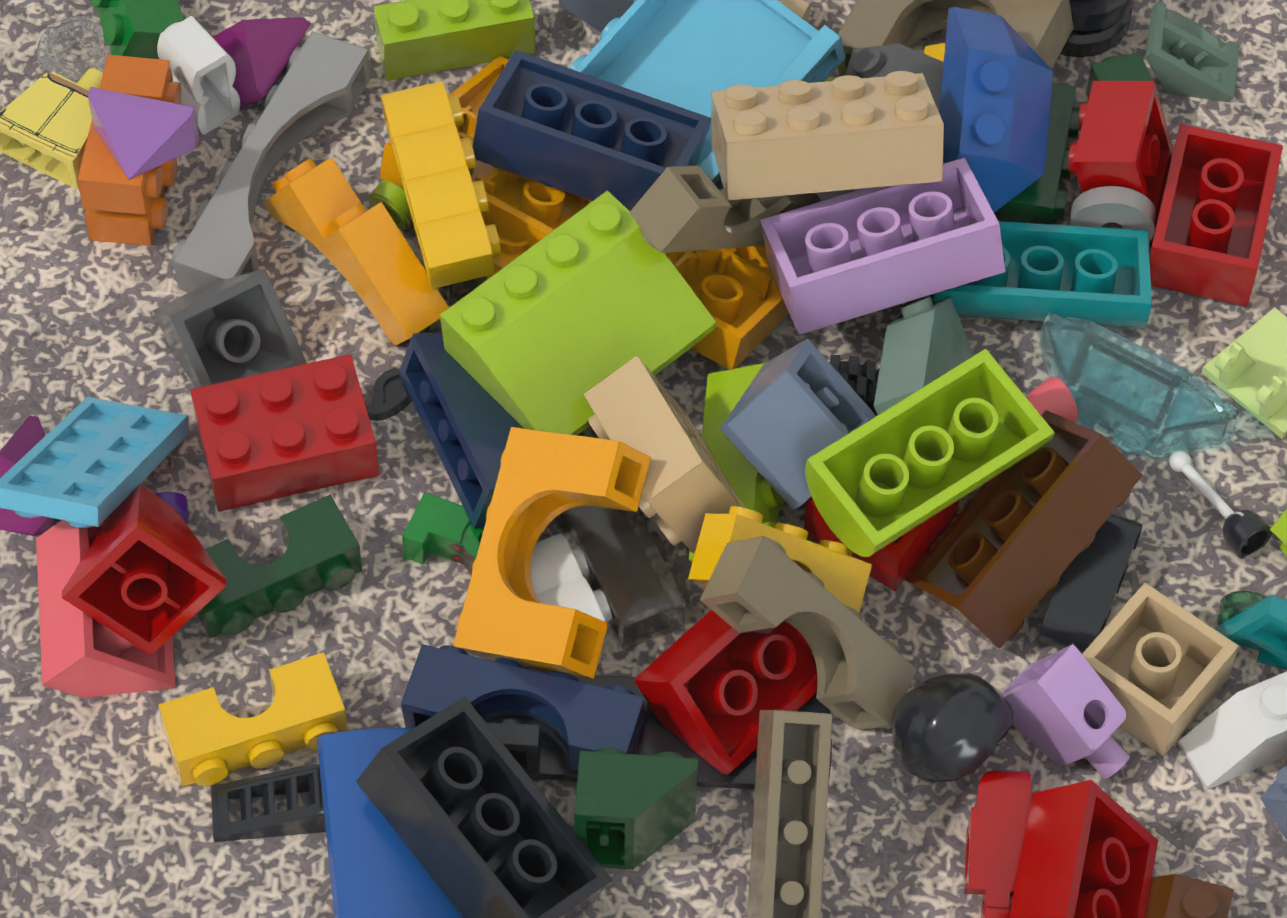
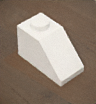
M1287 671L1237 692L1179 740V747L1206 790L1287 756Z

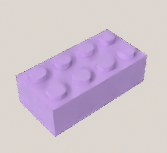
M965 158L943 164L942 182L863 188L760 220L769 269L799 335L1005 272L1000 224Z

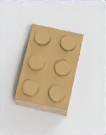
M638 355L583 394L595 413L587 420L600 439L620 441L651 457L639 507L648 518H651L656 513L659 515L655 521L673 546L683 542L695 554L705 513L729 514L731 506L745 508L688 414Z

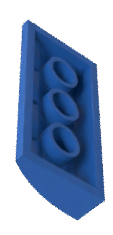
M413 728L360 729L321 735L317 740L334 918H463L356 782L381 748Z

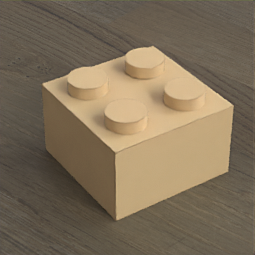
M1144 582L1082 655L1126 710L1127 717L1120 727L1164 757L1229 680L1239 645Z

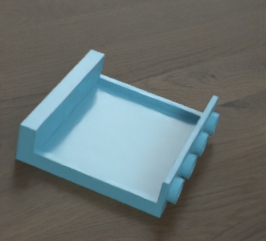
M634 0V4L621 18H614L606 25L600 35V41L587 56L578 57L569 68L711 118V91L726 90L733 85L739 84L753 87L779 86L781 83L789 80H802L807 83L825 82L846 56L841 36L825 24L818 31L778 0ZM710 125L696 166H700L718 190H722L724 186L712 150V125Z

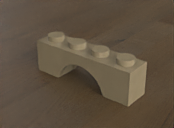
M700 166L667 167L629 213L640 226L641 234L650 246L660 253L764 245L760 224L761 219L820 202L821 199L816 193L727 200L725 190H718Z
M761 536L727 543L700 600L738 633L774 628L783 621L791 624L802 634L812 650L818 676L816 699L848 726L862 730L891 726L894 709L901 698L907 693L917 668L900 654L899 648L893 642L880 637L862 621V616L855 609L842 604L824 588V583L817 576L804 571L786 555L785 549L778 542Z

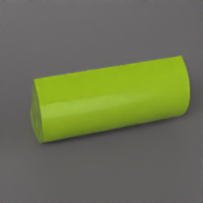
M984 349L808 458L805 465V477L812 499L832 532L851 551L862 557H869L1049 443L1055 432L988 350Z

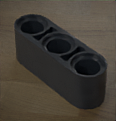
M1113 513L1107 518L1096 532L1095 538L1089 547L1080 552L1061 574L1045 614L1038 642L1060 650L1074 644L1083 654L1105 628L1112 610L1111 606L1115 593L1118 594L1129 566L1128 563L1132 550L1136 549L1143 524Z

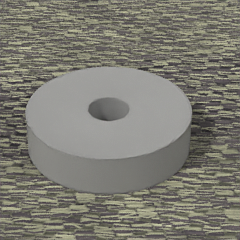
M1119 186L1097 187L1080 194L1072 204L1070 226L1147 230L1149 242L1154 237L1156 209L1151 200L1140 192Z

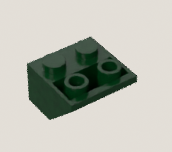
M601 748L595 752L580 751L574 811V833L603 868L633 870L695 822L699 759L685 758L681 754L674 752H660L653 756L626 754L622 750L615 748Z

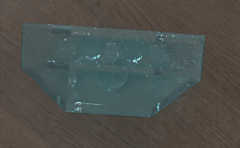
M1048 313L1043 320L1038 348L1048 378L1051 376L1059 378L1071 391L1078 409L1077 424L1089 429L1095 428L1113 437L1116 444L1128 453H1143L1153 459L1170 457L1176 451L1192 453L1225 447L1232 441L1240 410L1231 403H1223L1213 389L1190 371L1092 321L1072 317L1061 318L1059 315Z

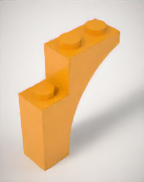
M332 157L316 166L312 158H309L271 184L276 193L262 202L267 211L276 221L300 233L324 254L360 296L388 339L395 346L410 339L414 333H419L439 320L440 314L449 309L438 289H431L427 272L383 203L380 202L366 211Z

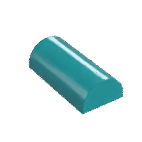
M998 221L1000 224L1005 272L930 295L933 303L951 297L957 314L961 317L1146 328L1152 305L1148 231Z

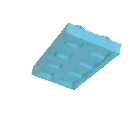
M86 397L0 478V508L13 510L22 517L44 516L65 520L69 525L79 528L99 527L188 436V415Z

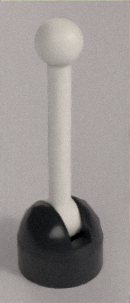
M1176 451L1170 456L1169 464L1171 468L1176 472H1183L1226 519L1223 524V538L1227 546L1238 558L1243 559L1267 544L1272 536V531L1269 530L1271 527L1260 515L1251 510H1240L1235 513L1191 466V457L1187 452Z

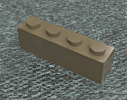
M760 710L747 918L821 917L833 714Z

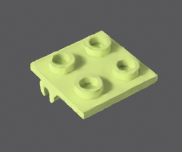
M1274 307L1203 366L1202 374L1283 439L1287 436V317Z

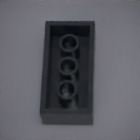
M463 697L381 748L356 781L463 918H575L612 881L611 877L466 697Z

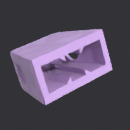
M1074 644L1026 666L1001 692L1009 702L1014 713L1012 725L1059 766L1062 767L1086 758L1104 779H1107L1129 760L1130 755L1112 737V733L1126 719V710Z

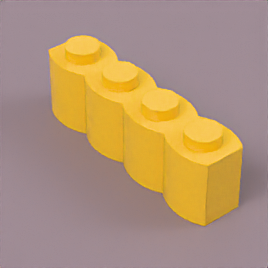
M443 81L381 95L389 139L431 289L495 274L493 257L502 255L495 224L485 225L481 213L489 211L482 180L472 182L469 170L476 168L471 140L469 137L460 139L456 128L464 126L458 96L448 97Z

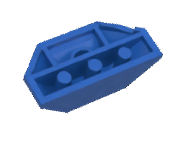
M951 7L948 10L939 114L944 123L943 164L965 158L992 211L996 212L1044 175L1053 70L1001 15Z

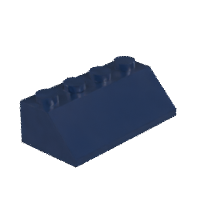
M515 50L478 110L472 147L475 160L594 201L608 190L624 207L631 211L667 167L696 166L711 125V118Z

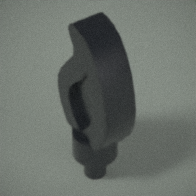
M400 368L385 371L375 381L374 401L371 405L366 406L370 420L381 421L388 419L403 411L412 402L399 375Z

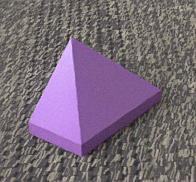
M94 87L90 88L88 100L94 129L128 180L197 148L199 135L194 107Z

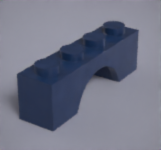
M421 645L401 702L405 728L417 727L463 697L467 698L485 722L510 715L537 719L551 727L561 737L569 754L571 771L578 772L580 751L595 752L601 748H615L622 750L626 754H636L646 724L644 697L635 695L625 687L608 685L603 688L582 683L570 674L562 672L545 674L532 671L508 659L486 660L470 656L463 649L444 645L440 648Z

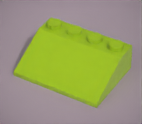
M608 190L440 314L445 350L524 429L569 435L580 434L590 426L587 419L595 414L583 395L585 392L637 355L651 372L656 375L717 328L715 319L667 255L660 253L644 240L641 228L630 215V211Z

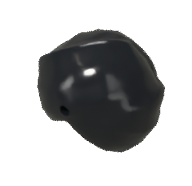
M964 672L945 673L925 680L907 692L897 703L892 715V742L901 763L909 773L930 782H953L974 773L990 757L996 745L1007 735L1011 728L1014 713L1004 696L982 677Z

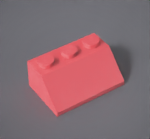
M107 519L99 527L93 526L88 528L74 527L69 525L67 521L61 520L36 538L42 685L80 698L175 688L173 636L150 656L62 599V590Z

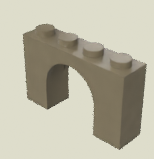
M857 0L838 33L841 36L846 56L837 67L839 77L845 76L853 49L890 44H902L911 48L925 36L947 28L948 10L951 7L1001 15L1052 69L1074 28L1069 0Z

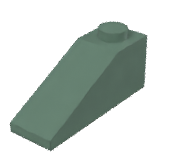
M930 295L905 303L900 306L902 314L887 326L874 400L877 415L974 356L951 297L933 303Z

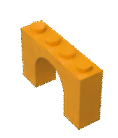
M511 427L506 448L501 457V467L492 501L487 510L486 523L477 557L472 566V576L463 610L458 619L453 646L486 660L508 659L524 667L594 679L608 623L577 609L541 603L534 592L531 582L533 551L547 525L559 514L573 507L589 505L637 512L651 457L616 440Z

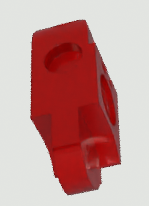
M991 770L987 771L980 778L975 806L971 807L970 820L968 821L966 831L964 893L982 895L981 918H1009L1010 897H1013L1015 878L1019 868L1025 838V827L1031 807V774L1028 771Z

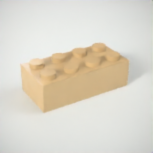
M895 71L884 77L873 78L845 75L826 82L807 83L802 80H789L781 83L779 86L753 87L739 84L733 85L726 90L711 91L712 150L727 200L943 181L944 123L923 73L914 74L908 71Z

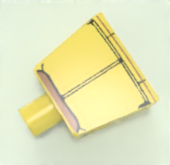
M89 68L77 83L55 72L45 73L0 111V152L79 190L77 179L92 121L88 93L91 87L100 88L103 72L95 68Z

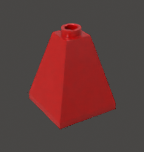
M140 484L109 515L62 590V599L151 656L226 587V578L176 508Z

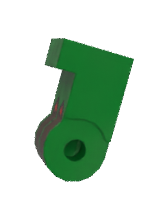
M424 492L402 535L403 558L424 565L429 553L463 564L469 573L472 574V566L477 557L484 528H473L462 505Z

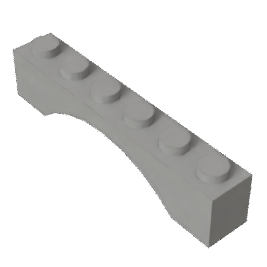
M312 31L303 47L296 48L292 52L285 77L280 85H273L265 101L264 112L257 123L252 122L247 127L243 136L241 150L234 161L229 160L224 165L217 190L211 200L205 199L202 202L196 215L193 230L188 238H182L174 249L171 265L176 272L178 289L189 293L209 284L259 270L252 223L256 202L263 186L280 160L299 142L324 126L350 115L370 80L368 49Z

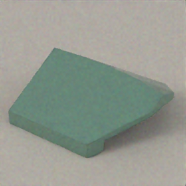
M1157 2L1151 11L1146 59L1167 94L1230 102L1234 99L1239 46L1232 41H1228L1225 44L1201 25L1176 11L1167 9L1165 3Z

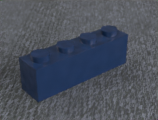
M442 332L414 333L400 367L399 375L473 528H484L487 510L492 501L501 467V457L506 448L511 427H521L445 350Z

